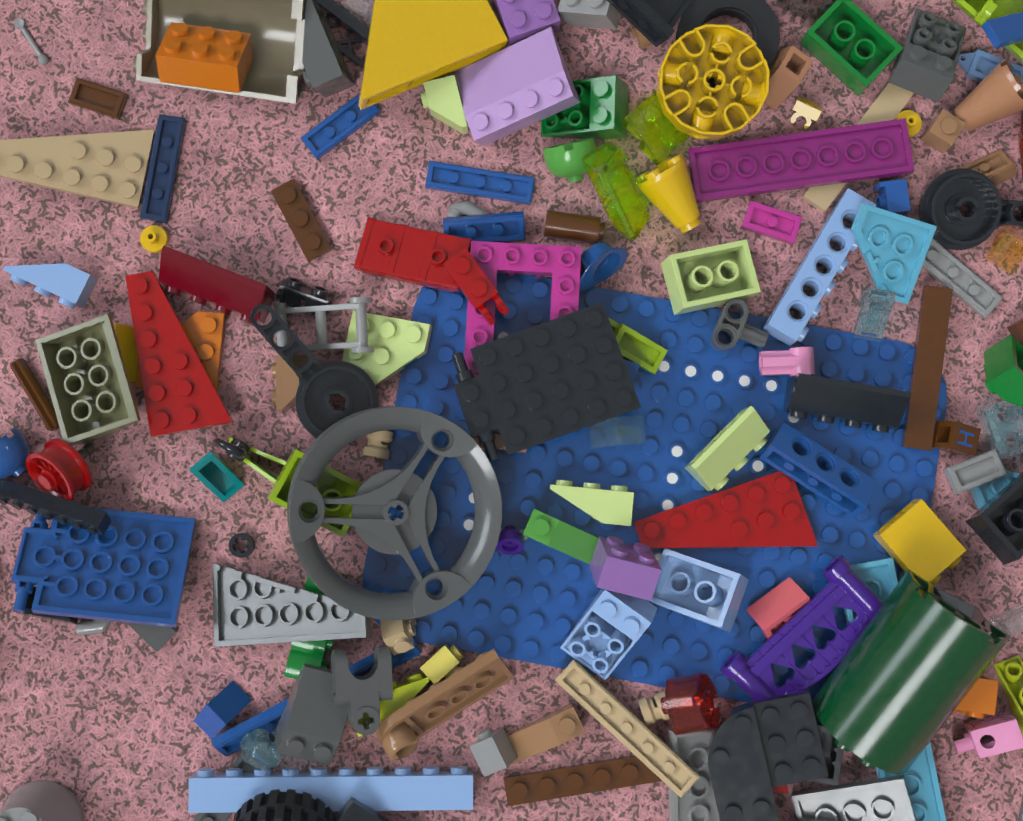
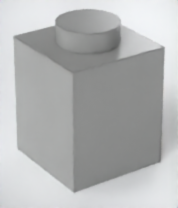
M503 727L495 731L492 728L483 730L476 735L478 739L469 746L484 777L507 768L518 758Z

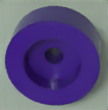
M512 525L506 526L500 532L496 549L500 553L507 555L517 554L523 550V534L516 531Z

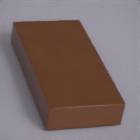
M76 78L68 103L120 120L129 95Z

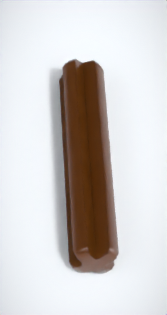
M21 358L13 361L10 364V368L47 430L55 431L59 429L55 410L27 362Z

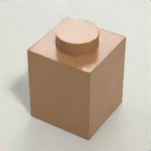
M943 109L934 117L920 140L943 154L954 144L967 123Z

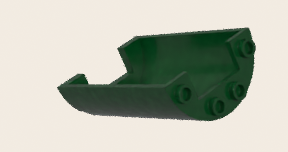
M908 569L813 698L812 705L815 719L821 722L836 738L834 742L839 748L846 752H853L868 768L874 769L877 767L897 775L904 774L1010 639V635L986 619L979 624L934 594V585Z

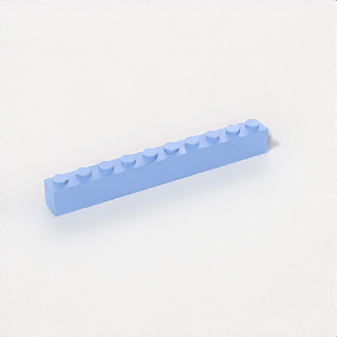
M378 766L367 767V771H355V767H340L339 771L327 772L326 767H314L310 769V772H299V768L296 767L283 768L282 772H271V768H255L254 772L243 773L242 768H228L226 773H214L215 769L202 768L198 769L197 773H194L189 778L188 813L237 812L249 799L254 800L256 795L263 792L269 794L271 790L280 789V792L294 789L296 793L300 794L304 791L311 794L313 799L318 797L325 803V808L329 806L332 811H340L350 797L355 798L374 811L473 810V771H467V766H452L451 771H439L438 766H425L423 771H411L412 768L409 766L395 767V771H383V767Z

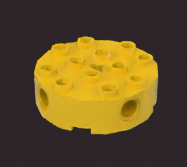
M705 24L686 32L670 46L658 71L657 97L663 114L677 130L696 139L719 140L738 133L760 112L769 92L770 70L761 50L748 34L730 25ZM710 78L715 79L714 83L716 86L714 88H711L710 83H708Z

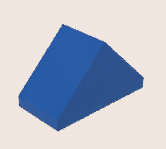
M232 681L206 704L193 721L212 739L252 699Z

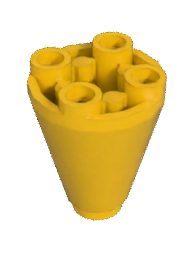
M681 154L673 158H667L657 164V168L650 172L646 171L635 178L638 189L676 229H680L681 233H685L701 223L698 218L700 213L688 165Z

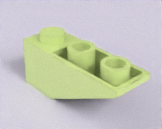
M556 480V485H550L551 491L600 523L631 526L634 493L627 492L628 487L611 485V490L600 489V484L584 483L583 488L572 487L573 481Z

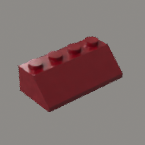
M163 246L161 250L158 281L166 286L165 291L179 297L182 292L191 295L190 301L202 306L209 302L216 305V311L229 316L231 312H235L241 315L240 320L252 324L250 314L254 307L260 304L272 306L276 293L267 285ZM266 310L259 311L256 314V322L264 324L269 312Z

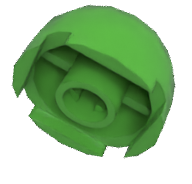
M594 138L577 140L543 149V157L548 170L558 178H567L568 183L583 180V174L593 169L598 157Z

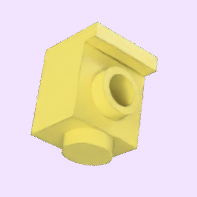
M445 644L423 663L420 669L433 684L442 682L441 679L443 677L447 679L459 668L457 664L464 658V655L454 644L451 647Z

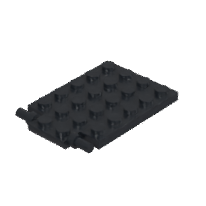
M603 302L471 348L470 351L479 376L474 377L472 370H468L462 352L452 355L458 373L456 374L458 383L454 384L453 387L471 437H478L479 443L483 444L490 462L500 458L494 443V439H496L495 430L499 429L507 454L511 455L641 408Z

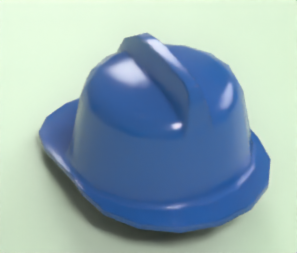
M599 242L583 251L581 264L585 272L580 280V289L584 291L590 289L598 283L606 281L619 271L626 262V250L614 248L606 242Z

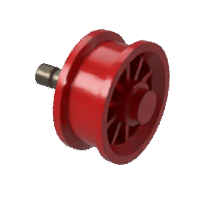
M51 439L45 444L43 451L33 452L27 457L26 467L31 479L40 491L72 501L77 491H85L92 484V475L84 459L94 453L96 449L93 444L87 443L82 449L76 451L63 440Z

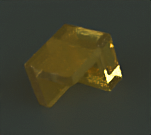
M1005 231L997 236L984 259L1005 272L1013 274L1023 259V241Z

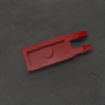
M466 247L443 263L445 269L474 309H478L490 326L495 323L491 312L484 306L485 303L492 299L500 313L504 316L509 313L507 306L498 296V291Z

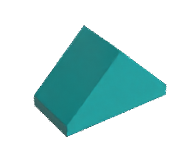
M210 451L189 468L190 472L223 503L245 486L220 453Z

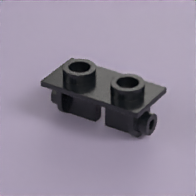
M293 277L283 279L276 285L280 287L276 293V299H279L280 303H286V305L292 307H300L301 300L305 301L304 307L327 305L335 297V295L329 294L328 290L324 287L313 286L311 288L302 285L303 281Z

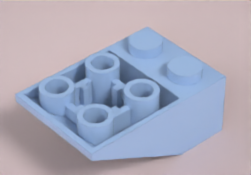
M601 589L560 648L606 680L650 626L657 607L645 599Z

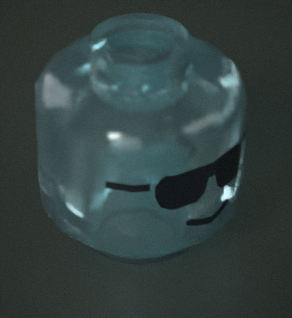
M263 728L247 733L240 743L242 759L259 770H268L276 767L283 755L276 753L275 735Z

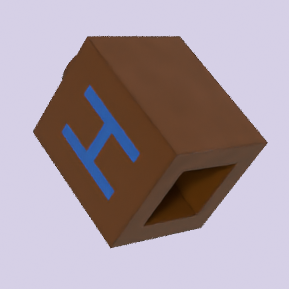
M937 421L932 448L956 455L976 456L981 429L956 421Z

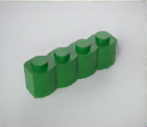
M307 575L304 589L325 595ZM335 639L292 642L284 676L297 679L304 663L328 669L329 662L325 661L327 650L332 651Z

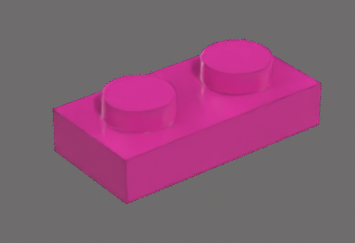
M750 201L741 228L793 245L802 217Z

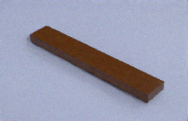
M929 285L923 286L909 387L911 398L906 409L901 446L904 448L932 451L953 289Z

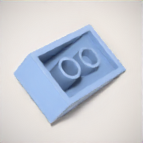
M664 548L659 561L662 571L652 600L649 602L731 632L749 579L739 573Z

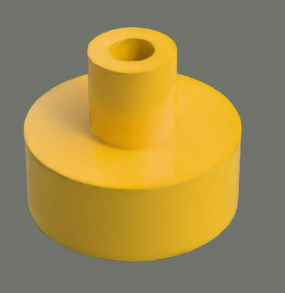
M905 110L899 113L894 120L906 118L909 138H912L920 131L922 120L916 112Z
M152 225L142 231L140 242L142 247L148 252L160 253L163 246H168L169 237L164 229Z

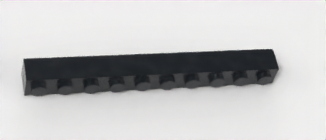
M0 479V503L3 505L9 504L18 510L24 509L30 514H39L45 519H54L60 524H69L75 529L87 530L93 535H96V533L104 535L112 522L107 512L6 479Z

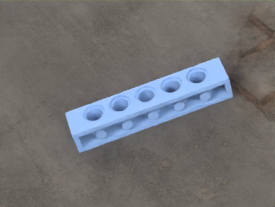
M849 188L841 195L762 328L763 331L788 346H791L796 341L801 342L809 330L806 327L807 322L810 318L815 319L823 306L819 304L823 295L827 297L836 284L832 281L836 273L841 274L849 262L845 257L850 250L854 252L858 246L852 230L844 226L843 219L849 220L853 224L860 202L874 207L876 206L875 203ZM829 242H836L839 245L840 251L833 250ZM816 264L824 265L827 273H820L816 268ZM803 286H808L813 290V297L807 296L803 292ZM789 309H796L800 313V319L792 318Z

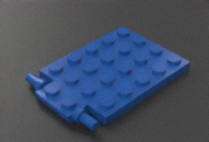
M95 508L107 512L112 521L104 535L97 533L93 535L87 530H78L69 524H60L54 519L52 520L51 529H48L47 519L39 514H36L35 520L31 521L30 527H24L11 578V583H16L14 591L17 592L13 611L25 612L28 595L32 594L35 585L37 588L31 609L33 613L177 628L196 527L195 518Z

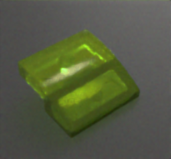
M657 91L628 114L622 122V125L640 141L638 148L656 166L690 137V135L677 130L663 114L657 97Z

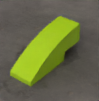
M609 318L623 359L639 364V368L656 374L668 350L628 326L619 324Z

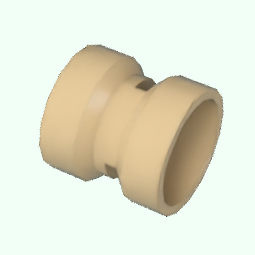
M379 431L366 435L368 442L364 446L362 455L389 460L390 450L388 448L389 443L393 441L394 433Z
M664 691L656 693L653 698L648 699L644 697L638 700L647 727L654 725L657 720L673 718Z

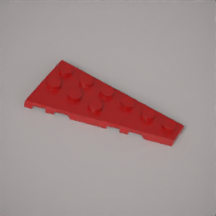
M153 271L126 275L150 436L158 437L234 423L194 345L188 338L179 317H177L170 300L158 281L156 274Z

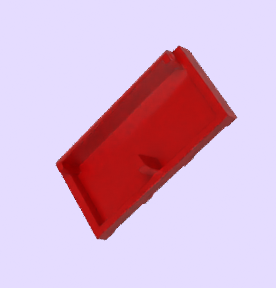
M368 217L354 268L365 274L455 293L459 292L460 288L445 269L443 263L465 247L470 253L472 239Z

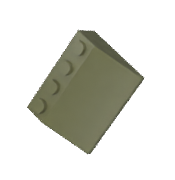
M110 314L35 340L63 441L69 445H84L107 437L140 421Z

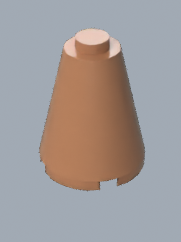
M1007 59L1002 60L954 109L956 113L954 116L967 123L964 127L967 131H972L1023 111V80L1019 74L1017 75L1015 72L1012 74L1011 69L1014 67Z

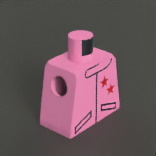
M1006 709L996 712L995 715L985 716L984 719L979 718L965 723L964 726L967 733L952 737L958 754L974 750L979 758L1023 748V736L1017 720ZM987 735L985 739L980 740L982 736Z

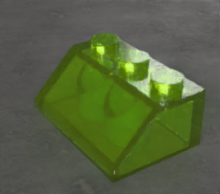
M606 142L580 159L611 224L632 242L637 239L650 218L646 210L649 205L644 195L637 191L635 186L638 184L637 178L631 170L627 169L624 163L627 161V157L622 148Z

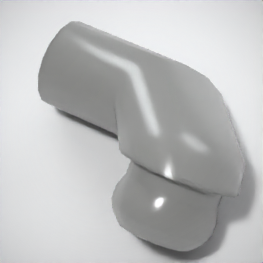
M465 201L452 203L448 207L447 217L488 214V212L472 202Z
M93 619L77 622L76 631L78 636L102 633L107 629L111 621Z

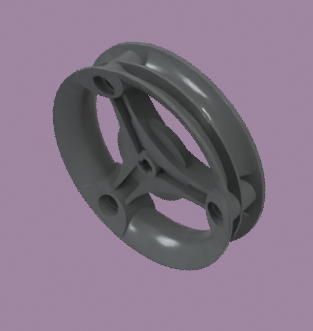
M385 406L359 411L339 420L321 433L309 446L297 465L291 480L287 501V522L290 538L302 567L318 589L328 598L345 609L365 617L392 621L423 617L447 607L463 596L478 581L491 561L498 544L502 523V500L497 477L490 461L476 441L463 429L446 418L429 411L416 408ZM385 430H404L417 434L421 444L402 469H387L373 474L360 485L354 495L322 497L317 490L318 481L329 462L339 451L356 439ZM441 431L446 436V442L443 446L436 447L433 438L437 432ZM429 450L436 455L422 478H420L413 471L425 452ZM445 457H455L463 467L471 484L475 506L474 524L469 541L459 559L450 569L437 566L427 539L433 531L437 519L436 499L430 485L439 465ZM306 502H313L316 505V512L310 517H305L301 514V507ZM324 504H352L351 516H324ZM398 505H400V508H398V510L401 511L400 515L398 517L396 515H393L391 518H389V516L391 515V513L388 512L389 508L391 506L393 508H396ZM337 523L354 526L359 537L372 549L385 554H400L415 577L409 590L401 593L377 592L360 587L343 577L332 567L319 547L315 533L321 524ZM419 546L431 567L422 573H419L409 554L410 551ZM432 579H438L440 582L438 590L428 592V582Z

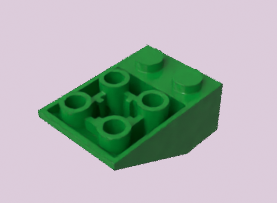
M616 75L573 81L580 103L541 120V137L606 140L626 138L629 85Z

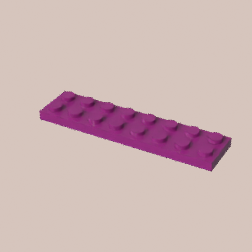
M906 118L688 149L692 183L697 203L912 174L914 172Z

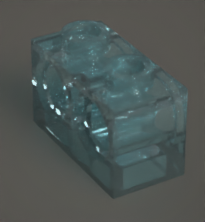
M1001 400L975 409L990 451L996 449L1000 459L1023 453V408L1021 406ZM999 408L1004 410L1006 414L1004 422L1000 421L997 416ZM1009 434L1015 439L1013 448L1007 444V436Z

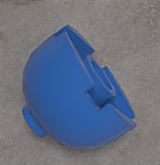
M16 426L11 429L14 433L13 436L8 438L5 434L0 438V479L10 475L16 478L27 469L24 463L30 455L31 448L27 438Z

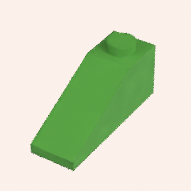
M533 509L523 532V535L588 564L591 563L598 541L597 537L536 509Z

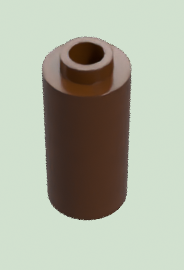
M547 210L544 237L597 244L598 239L604 238L606 223H601V217Z

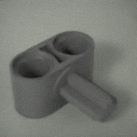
M732 299L720 311L710 335V344L716 351L725 352L741 339L763 348L767 343L769 334L746 324L749 314L747 304L741 299ZM736 307L739 309L740 319H732L728 314V308ZM718 332H726L730 336V343L727 345L721 344L717 338Z

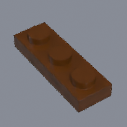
M292 179L271 190L307 261L311 262L332 251L296 180Z

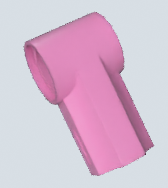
M795 347L785 351L759 352L760 376L790 375V377H793L798 373L815 375L813 347Z

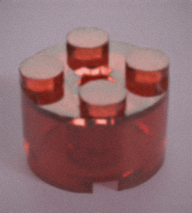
M695 673L666 680L665 697L661 698L660 703L663 713L669 716L675 735L715 729L719 724L720 708H714L713 701L714 698H718L717 691L709 675L706 673Z

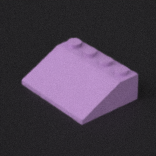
M551 27L455 72L467 123L474 141L482 146L580 103Z

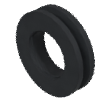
M693 0L681 16L675 41L686 32L705 25L713 18L727 15L737 17L746 23L752 32L753 40L757 44L756 46L761 50L764 59H766L768 68L777 54L780 43L779 24L773 10L765 0ZM710 78L708 81L711 88L716 86L714 78Z

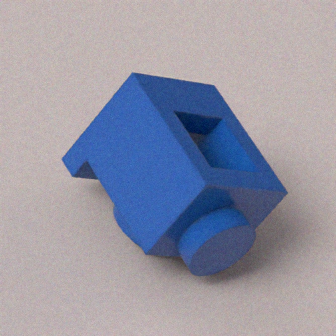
M906 179L882 181L873 187V193H879L876 197L877 208L903 216L911 211Z

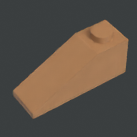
M573 703L507 734L518 757L511 764L559 746L585 733V728Z

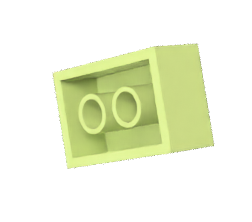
M747 239L672 254L661 263L674 315L725 305L732 299L749 300L761 292Z

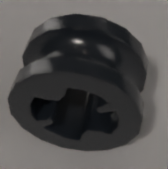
M247 533L235 534L229 540V551L235 557H247L255 549L254 539ZM239 538L242 541L247 540L249 546L245 547L247 551L244 553L242 550L235 549V544H238L236 540Z

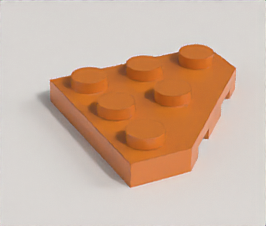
M197 311L182 325L218 392L226 314ZM138 360L135 387L143 389Z

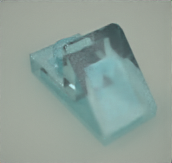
M870 287L863 292L858 299L860 311L853 330L854 338L881 342L896 292Z

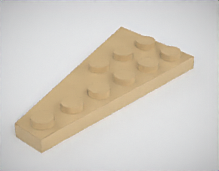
M155 129L0 140V177L138 208Z

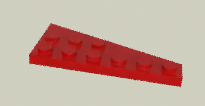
M781 471L633 522L640 543L650 548L818 546L795 481Z

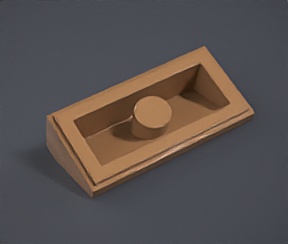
M1002 149L960 167L982 173L990 179L994 186L1015 177L1016 165Z

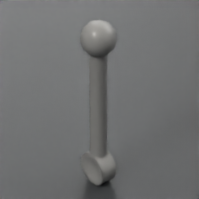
M21 18L16 19L14 25L22 31L38 56V63L46 65L49 61L48 57L42 54L25 28V21Z

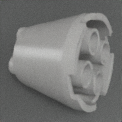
M35 780L18 787L8 795L0 808V821H83V813L75 795H72L65 787L51 780Z

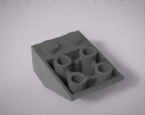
M917 8L901 46L903 49L897 55L888 83L939 102L953 80L967 28Z

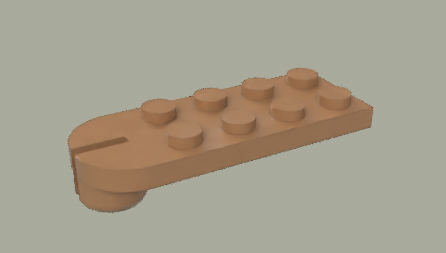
M495 649L480 654L474 662L466 667L456 669L450 677L442 682L431 685L428 691L418 697L409 699L403 707L382 720L376 730V735L386 755L393 760H400L409 756L417 749L419 738L515 678L510 668Z

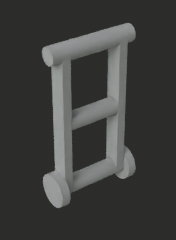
M371 297L349 298V304L286 308V303H275V312L286 324V314L315 312L317 344L305 345L308 350L352 348V353L374 352V347H368L366 303H372ZM355 309L357 342L328 344L326 311ZM278 332L277 346L283 347L288 345L287 332Z

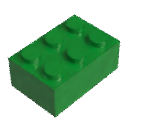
M836 0L805 33L800 42L807 51L858 97L903 49L898 42L851 0Z

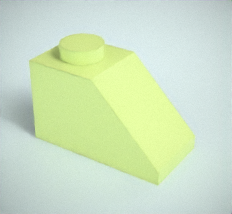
M455 75L423 82L425 92H421L420 95L424 109L429 108L431 116L458 132L467 134L468 127Z

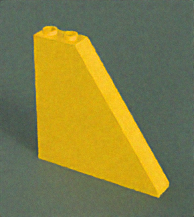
M374 0L358 104L360 110L423 85V82L435 80L503 50L508 39L488 1Z

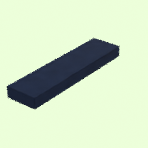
M162 114L158 116L140 219L168 223L187 122L185 118Z

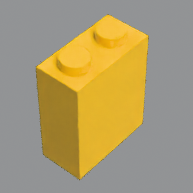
M913 499L873 534L874 538L905 573L910 569L932 585L940 580V573L947 567L951 569L962 560L961 555L967 551L922 499Z

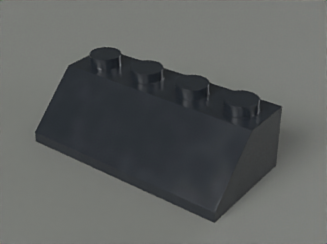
M798 373L787 380L783 411L790 412V417L807 419L808 415L818 417L817 422L834 424V420L845 422L844 426L861 429L862 425L872 426V431L889 433V429L899 428L911 398V392Z

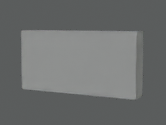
M996 449L944 469V473L955 495L1007 475Z

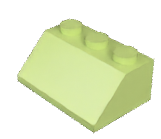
M749 406L741 410L685 469L707 491H712L714 488L718 491L728 482L729 479L726 476L733 468L738 471L747 463L748 459L745 456L752 449L757 452L768 441L765 436L770 431L756 410Z

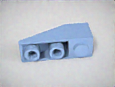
M66 263L4 266L3 268L4 271L12 274L10 280L26 286L27 282L36 286L34 291L48 298L53 293L60 297L59 303L74 309L75 305L84 308L98 280L92 275Z

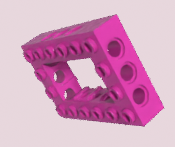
M471 241V256L496 290L497 273H506L514 277V274L536 275L535 278H541V275L552 276L550 320L578 311L581 247ZM491 299L484 306L491 312L495 320V303ZM468 300L464 359L468 370H472L474 377L479 376L470 349L494 341V324L490 326L478 309L475 310Z

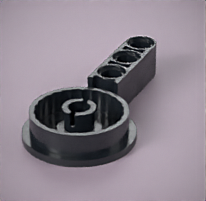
M966 168L952 169L941 173L927 185L919 204V218L922 222L937 226L933 239L942 247L951 250H966L984 242L999 226L1023 227V201L1003 200L990 179L978 171ZM963 202L968 207L965 216L961 215L959 210H956V207L961 206ZM1016 207L1020 210V218L1018 220L1013 215Z
M260 304L253 308L250 314L252 324L299 378V386L296 393V411L300 422L310 434L317 438L339 420L356 412L379 406L376 386L363 369L345 361L321 362L317 360L273 308L265 304ZM261 310L271 313L272 318L267 325H259L256 322V314ZM280 331L287 332L290 335V342L283 347L277 346L274 342L275 335ZM298 352H303L309 357L308 364L303 368L294 366L292 361L293 356ZM334 394H340L345 398V406L340 410H334L329 405L330 397Z

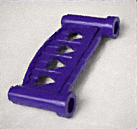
M840 555L833 559L822 571V575L829 583L748 659L740 651H737L722 664L720 671L727 679L732 678L754 701L802 692L824 678L841 662L884 602L850 568L851 563L843 555ZM833 606L854 610L856 618L853 621H848L846 628L838 629L836 627ZM812 625L834 630L836 633L835 638L827 640V645L824 648L816 647ZM792 644L813 649L815 656L807 660L804 667H797L794 661ZM771 663L793 668L795 671L794 676L786 679L785 685L776 686Z

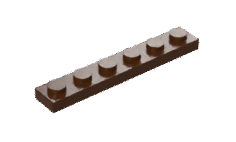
M635 755L505 776L503 778L508 806L662 781Z

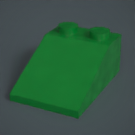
M1010 334L984 351L985 385L992 394H997L1004 401L1023 407V345Z

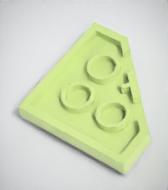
M355 311L352 312L346 343L357 342ZM367 313L368 347H374V352L352 353V348H345L342 361L352 363L363 369L370 376L375 386L403 370L404 366L414 359H418L427 353L433 326L426 323Z

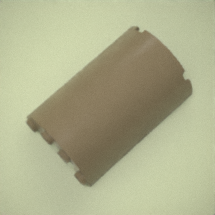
M145 0L143 12L146 15V26L143 29L142 39L146 43L145 51L137 53L133 60V72L136 73V81L296 104L304 89L303 85L299 84L300 80L304 78L302 73L306 71L302 63L306 0ZM171 22L202 27L209 26L229 31L236 30L251 34L253 62L240 93L159 82L155 55Z

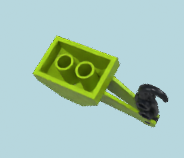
M231 436L227 442L219 438L215 439V443L226 450L227 455L242 463L244 461L273 482L274 486L267 498L287 509L291 480L297 465L304 455L303 452L294 448L286 462L250 447ZM250 452L283 465L284 467L279 477L251 459L252 454ZM327 465L316 488L322 497H340L356 494L362 483ZM306 502L301 507V514L305 517H310L316 512V505L313 502ZM324 504V516H351L352 504ZM322 523L321 527L344 537L349 525Z

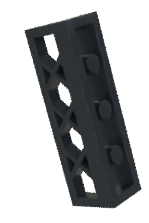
M313 0L324 11L331 28L342 27L347 31L348 40L337 41L342 54L363 69L366 54L362 59H359L352 52V44L364 43L367 46L370 28L333 0ZM330 18L336 23L330 24ZM350 34H352L357 39H351ZM342 45H348V46H349V50H347V49H346L345 47H343Z

